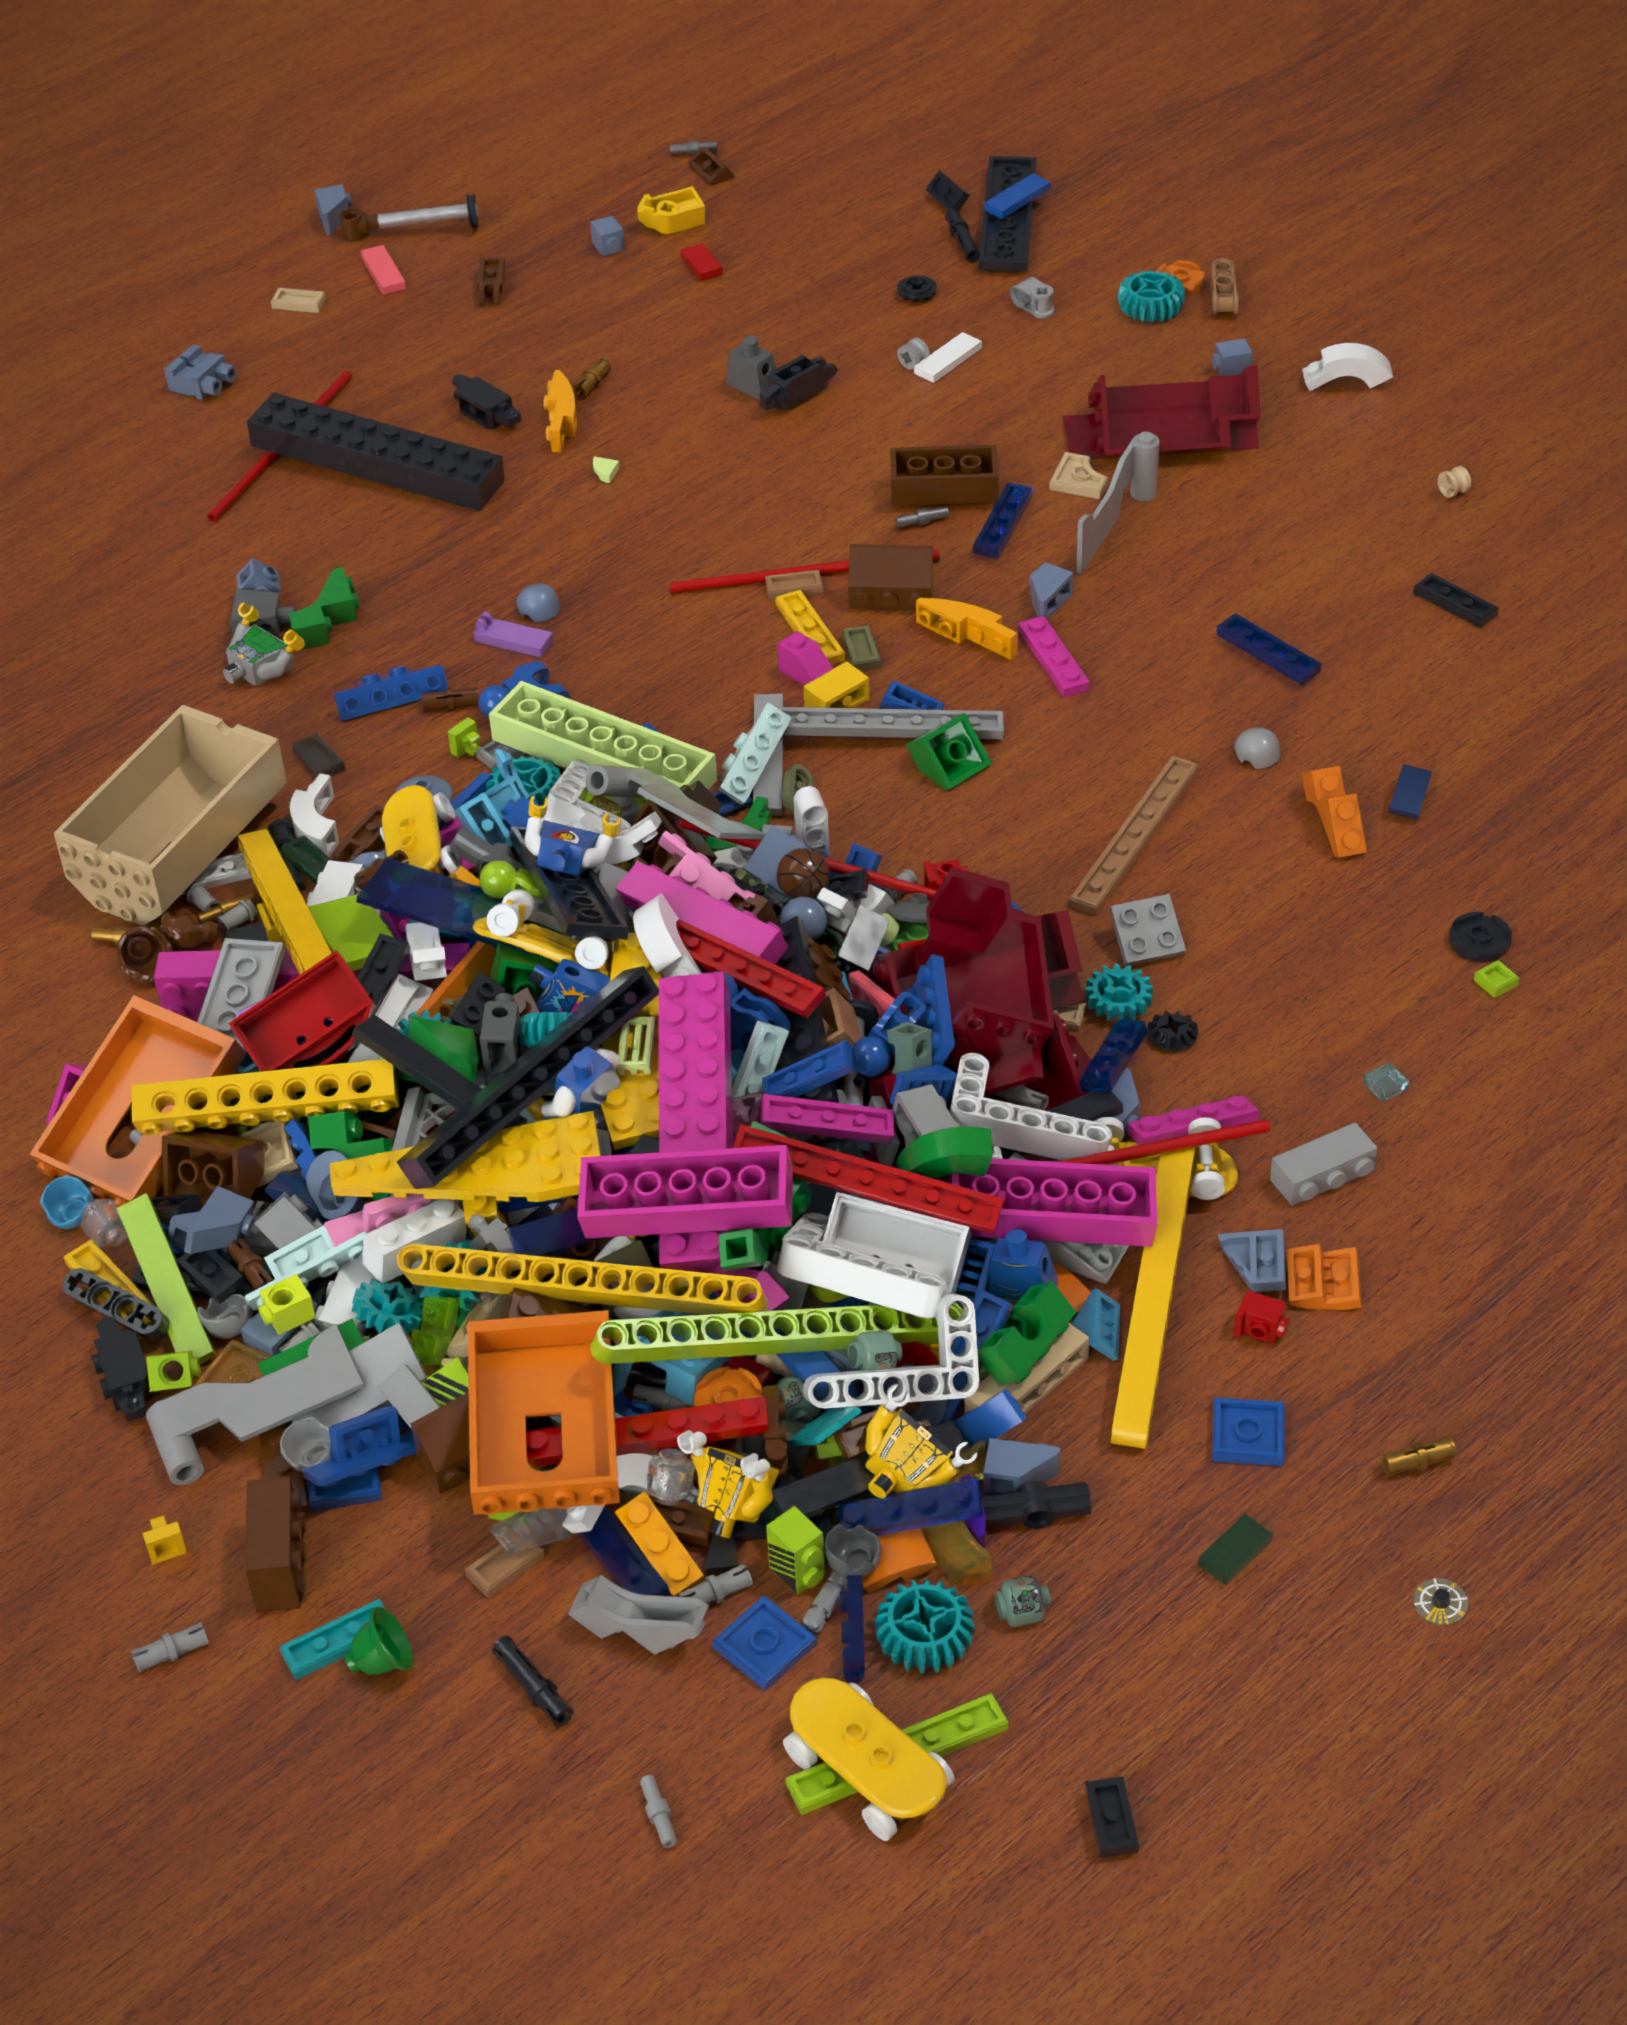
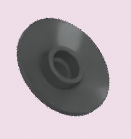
M913 893L909 895L908 900L890 905L887 913L892 918L901 921L927 922L926 907L931 900H927L926 894Z

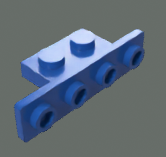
M439 664L414 671L410 668L406 669L405 665L389 669L390 673L379 676L378 673L362 676L363 681L356 682L357 687L334 693L340 719L344 721L420 700L421 693L446 691L448 684L443 666Z
M386 1406L328 1426L332 1459L303 1469V1477L319 1487H330L336 1485L338 1480L346 1477L365 1475L369 1472V1469L377 1466L393 1465L400 1458L411 1454L417 1455L413 1433L411 1431L403 1435L399 1434L397 1409L391 1406Z

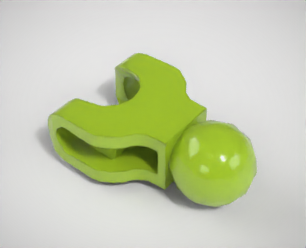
M500 860L489 862L481 870L480 886L484 893L491 898L502 899L513 890H523L533 897L542 899L545 902L544 905L548 906L528 870L520 868L516 872L511 864Z

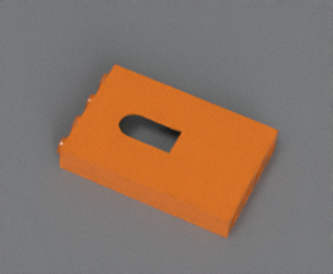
M133 995L29 1155L38 1163L36 1168L43 1174L51 1178L55 1174L61 1177L69 1175L79 1178L91 1191L92 1196L100 1201L108 1198L113 1201L112 1203L115 1206L118 1204L120 1207L145 1193L150 1198L155 1197L163 1185L162 1136L178 1131H162L161 1134L154 1136L143 1134L134 1150L124 1158H112L107 1153L109 1139L132 1105L131 1085L233 1075L245 1057L246 1052L236 1039ZM207 1102L198 1103L194 1110L204 1108ZM175 1105L166 1106L162 1113L170 1112Z
M608 1310L467 1321L470 1494L474 1515H495L497 1513L515 1511L531 1512L552 1508L568 1509L588 1505L605 1506L607 1504L620 1503L612 1364L596 1361L590 1351V1344L598 1328L605 1321H609ZM603 1338V1341L611 1346V1339ZM561 1414L562 1461L556 1468L550 1471L535 1470L527 1462L526 1417Z

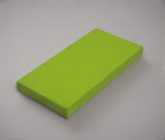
M363 893L308 906L331 953L337 950L352 971L362 969L380 933L394 938Z

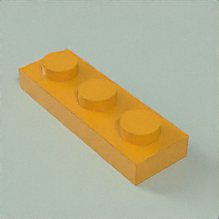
M645 1491L615 1511L617 1517L673 1597H677V1593L695 1587L705 1580L701 1570Z

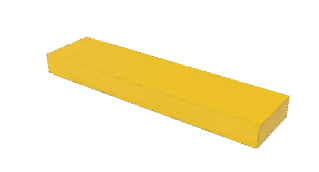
M801 590L775 597L776 606L794 632L799 631L817 642L831 665L845 661L844 650Z
M92 1240L63 1256L65 1264L71 1271L77 1268L85 1269L152 1304ZM105 1291L99 1295L98 1299L102 1304L106 1303L109 1299L110 1291ZM133 1303L126 1305L122 1309V1318L129 1316L133 1312ZM145 1316L142 1319L147 1326H153L156 1321H151ZM136 1334L138 1340H140L141 1338H143V1337L139 1336L138 1334Z

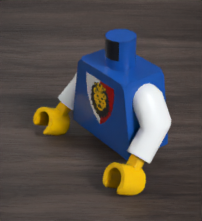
M535 796L531 797L528 814L532 818L528 819L525 845L533 855L537 856L536 865L553 871L580 875L588 868L597 867L605 861L613 843L612 837L618 836L621 832L620 817H618L616 823L609 824L610 814H605L602 819L603 834L546 820L542 821L541 819L545 817L547 812L548 799L545 798L543 806H537L534 804Z
M588 1046L585 1047L582 1051L577 1052L573 1056V1060L557 1075L554 1100L545 1101L542 1096H539L526 1109L537 1122L544 1117H566L577 1113L594 1112L606 1100L607 1094L621 1085L615 1071L619 1064L618 1055L613 1051L602 1049L600 1046L594 1050Z

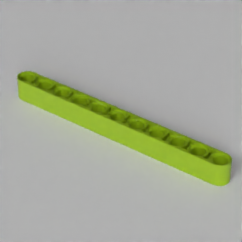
M953 1302L949 1306L948 1313L952 1320H956L961 1317L963 1310L958 1304ZM882 1305L609 1320L602 1323L590 1344V1351L595 1360L600 1363L617 1364L846 1350L849 1343L853 1342L861 1332L881 1330L877 1328L874 1322L881 1324L886 1331L892 1334L895 1341H899L900 1344L915 1341L924 1345L939 1344L937 1317L924 1318ZM907 1320L915 1323L917 1328L910 1326ZM841 1324L848 1326L852 1332L844 1330ZM807 1326L815 1328L819 1334L811 1332ZM774 1328L782 1330L786 1336L777 1334ZM740 1330L749 1332L752 1338L743 1336ZM706 1332L715 1334L719 1340L709 1338ZM672 1334L681 1336L685 1342L675 1340ZM637 1336L647 1338L650 1344L642 1343ZM603 1338L613 1340L616 1346L607 1345Z

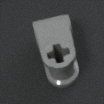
M1030 277L1011 287L1010 297L1017 307L1028 311L1037 318H1048L1054 314V306L1051 301L1054 290L1051 286L1040 282L1035 277Z

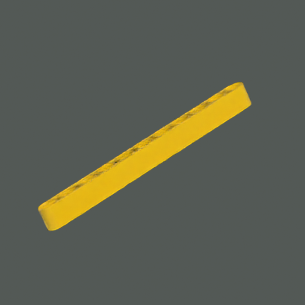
M262 829L237 835L240 853L243 852L242 860L299 974H302L332 953L268 830Z
M1196 1147L1160 1154L1156 1175L1157 1228L1153 1246H1144L1112 1426L1111 1444L1147 1449Z
M409 1244L403 1247L397 1256V1264L412 1284L420 1286L508 1295L515 1287L556 1300L702 1315L766 1311L768 1307V1300L760 1283L754 1278L422 1244ZM423 1260L419 1267L411 1269V1266L416 1261ZM455 1263L451 1271L443 1272L447 1265ZM488 1267L484 1274L476 1276L479 1269ZM521 1270L516 1278L508 1279L512 1272ZM554 1273L550 1281L541 1282L546 1275ZM588 1277L584 1284L574 1286L579 1278ZM621 1280L618 1287L608 1289L611 1282ZM651 1283L655 1284L654 1288L651 1291L646 1293L641 1292L642 1288L645 1285ZM689 1287L684 1295L675 1296L679 1288ZM716 1290L723 1291L719 1298L708 1299L712 1292ZM757 1294L752 1302H742L745 1296Z

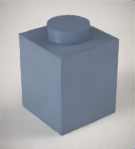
M613 216L590 222L592 243L603 257L625 251L623 228Z
M1245 338L1215 343V354H1212L1211 362L1213 369H1217L1220 376L1240 375L1247 366H1252L1253 352Z

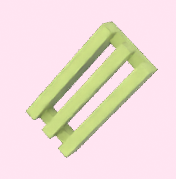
M655 1016L632 1017L621 1027L618 1051L619 1064L617 1066L618 1075L625 1074V1070H630L631 1074H638V1070H643L644 1074H651L656 1032ZM636 1025L631 1061H626L630 1026ZM643 1025H647L643 1061H639Z

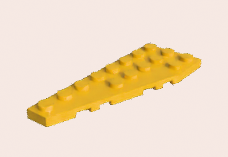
M636 932L629 933L627 940L616 939L614 942L610 981L624 970L644 966L659 989V978H662L660 971L656 973L640 945ZM659 995L633 1016H655L656 1019L651 1074H644L643 1070H638V1074H631L630 1070H625V1074L618 1075L621 1085L617 1089L611 1090L607 1094L606 1100L600 1105L614 1150L635 1145L643 1134L654 1139L659 1138ZM636 1025L630 1026L626 1061H631ZM643 1025L639 1061H643L647 1025ZM621 1027L603 1042L602 1049L613 1051L618 1055Z
M589 1111L501 1129L433 1187L414 1189L396 1162L414 1146L330 1163V1177L334 1196L373 1197L374 1194L393 1193L395 1198H407L409 1193L423 1194L424 1199L476 1200V1197L496 1196L497 1201H510L511 1197H526L527 1202H543L578 1195L581 1157L601 1156L594 1113Z

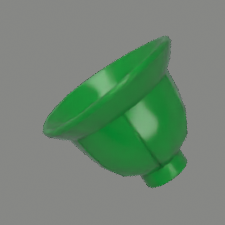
M375 1607L370 1613L369 1621L355 1634L351 1642V1650L345 1653V1661L349 1669L354 1673L361 1670L367 1675H379L394 1669L402 1671L412 1670L413 1653L407 1635L396 1617L383 1607Z

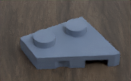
M1283 1229L1218 1234L1221 1249L1252 1292L1286 1290L1285 1238Z

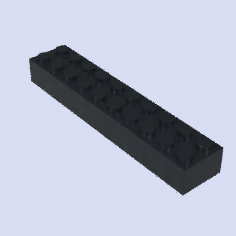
M274 392L247 420L250 446L478 511L483 509L505 481L503 456Z

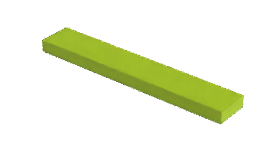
M145 1193L118 1207L117 1211L157 1308L169 1319L167 1332L175 1351L192 1350L193 1358L198 1357L200 1364L216 1357L217 1355L209 1336L199 1320L196 1305L151 1198Z
M990 1693L907 1727L902 1731L927 1753L934 1752L943 1757L1008 1730V1721L993 1694ZM826 1762L785 1778L786 1786L801 1816L858 1792Z

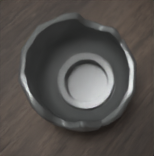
M838 1524L826 1534L824 1542L825 1554L831 1569L838 1575L846 1578L867 1576L880 1564L882 1546L876 1534L864 1529L862 1525H857L854 1529H846L842 1524Z

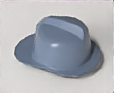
M334 1150L326 1151L315 1158L309 1167L306 1181L309 1194L320 1213L330 1220L362 1211L367 1197L334 1196L331 1187L330 1163L348 1160L342 1153Z

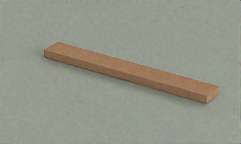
M1171 756L1071 895L1069 907L1097 916L1198 773L1199 764Z

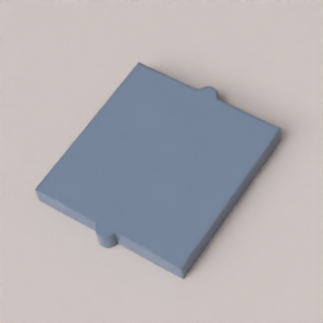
M772 825L743 870L762 881L761 884L763 886L768 885L786 896L778 886L776 877L777 866L782 857L793 849L808 847L798 842L796 836H789Z

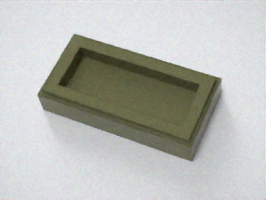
M869 625L842 629V639L851 665L859 671L881 668V658Z

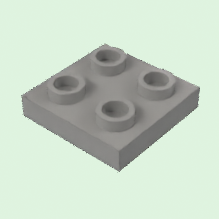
M1170 894L1110 907L1109 913L1125 967L1127 965L1132 966L1184 955L1186 952Z

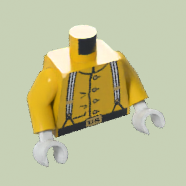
M897 1384L892 1385L888 1389V1402L881 1404L868 1424L866 1431L865 1449L870 1456L865 1465L875 1475L868 1484V1488L873 1495L880 1499L886 1498L891 1490L900 1497H905L911 1491L921 1495L940 1490L961 1471L960 1466L962 1464L973 1463L978 1455L976 1452L971 1459H962L960 1451L969 1443L963 1442L956 1448V1456L953 1459L949 1458L953 1452L901 1408L896 1413V1407L905 1405L910 1398L909 1391H907L901 1401H894L892 1399V1393L897 1388Z
M687 1430L678 1436L677 1443L679 1448L686 1454L691 1453L690 1457L697 1471L699 1506L716 1512L710 1532L721 1537L731 1538L736 1520L751 1523L757 1521L763 1510L773 1500L771 1489L779 1470L770 1467L769 1462L765 1459L758 1461L756 1453L744 1457L727 1450L712 1447L702 1448L706 1444V1436L702 1432L697 1431L693 1434L692 1431Z

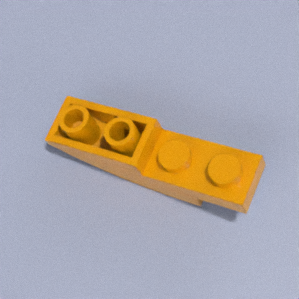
M555 370L552 380L548 381V395L544 396V410L548 411L551 425L546 427V441L551 443V452H562L565 437H576L577 415L572 387L566 376L560 370Z
M919 598L916 600V622L959 644L967 638L1009 660L1018 654V633L1002 625L1001 615L958 601L936 598Z

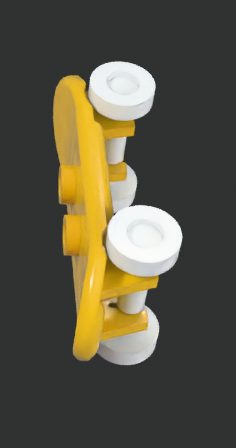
M407 786L397 791L388 800L383 810L380 834L385 843L386 857L397 850H401L406 853L408 859L400 864L409 861V866L406 869L391 875L390 880L386 882L391 897L397 892L418 888V886L423 885L434 877L441 880L445 877L443 873L444 868L451 874L458 867L463 866L458 854L450 850L449 845L440 849L441 839L437 814L446 823L455 818V812L451 803L441 792L432 796L431 792L423 786Z
M513 890L509 892L501 904L495 905L489 911L487 917L480 918L474 922L473 930L481 936L506 942L527 952L549 958L557 963H560L562 959H568L586 969H592L611 977L614 942H606L599 937H585L579 941L535 924H524V921L534 911L533 898L526 891Z
M1103 1117L1094 1121L1104 1124L1111 1130L1112 1137L1108 1151L1138 1145L1136 1142H1120L1124 1137V1126L1120 1120L1112 1117ZM1198 1118L1189 1124L1188 1135L1220 1129L1221 1125L1212 1118ZM1217 1143L1196 1147L1189 1197L1212 1200L1231 1192L1238 1180L1237 1166L1232 1157L1220 1149ZM1160 1154L1110 1165L1154 1167L1157 1175Z
M822 1677L805 1683L794 1694L790 1705V1720L795 1732H792L783 1740L786 1752L799 1767L805 1770L817 1762L818 1755L860 1794L867 1798L871 1803L862 1810V1816L869 1829L881 1840L888 1841L897 1833V1826L892 1817L901 1822L905 1818H914L926 1814L939 1804L945 1795L946 1789L955 1781L951 1768L939 1755L934 1752L927 1753L874 1707L870 1697L858 1685L854 1683L847 1684L835 1678Z

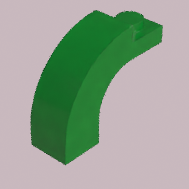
M953 1127L925 1134L912 1141L902 1150L897 1159V1169L933 1179L950 1174L985 1176L993 1157L991 1129Z

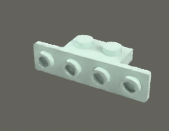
M767 703L747 734L741 732L733 745L737 750L734 755L730 753L721 766L725 770L720 778L722 784L719 790L741 805L746 802L791 720L789 715L772 704Z
M322 1226L264 1257L275 1280L247 1294L245 1298L253 1311L258 1310V1307L262 1305L260 1290L295 1274L298 1275L306 1288L308 1282L319 1276L326 1277L338 1270L339 1265L348 1260L355 1261L363 1257V1237L367 1232L364 1231L334 1247L325 1226Z

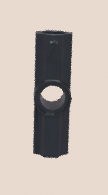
M1029 1481L1020 1485L1017 1491L980 1495L985 1512L986 1528L1023 1523L1027 1528L1040 1529L1050 1525L1057 1518L1091 1514L1090 1491L1086 1482L1047 1487V1484L1042 1481Z

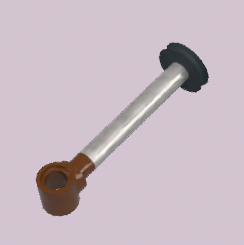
M473 192V195L469 196L466 193L467 204L367 215L366 212H362L359 208H347L339 213L343 237L348 241H358L363 239L366 234H369V230L465 218H469L471 229L473 225H477L479 228V210L475 194Z

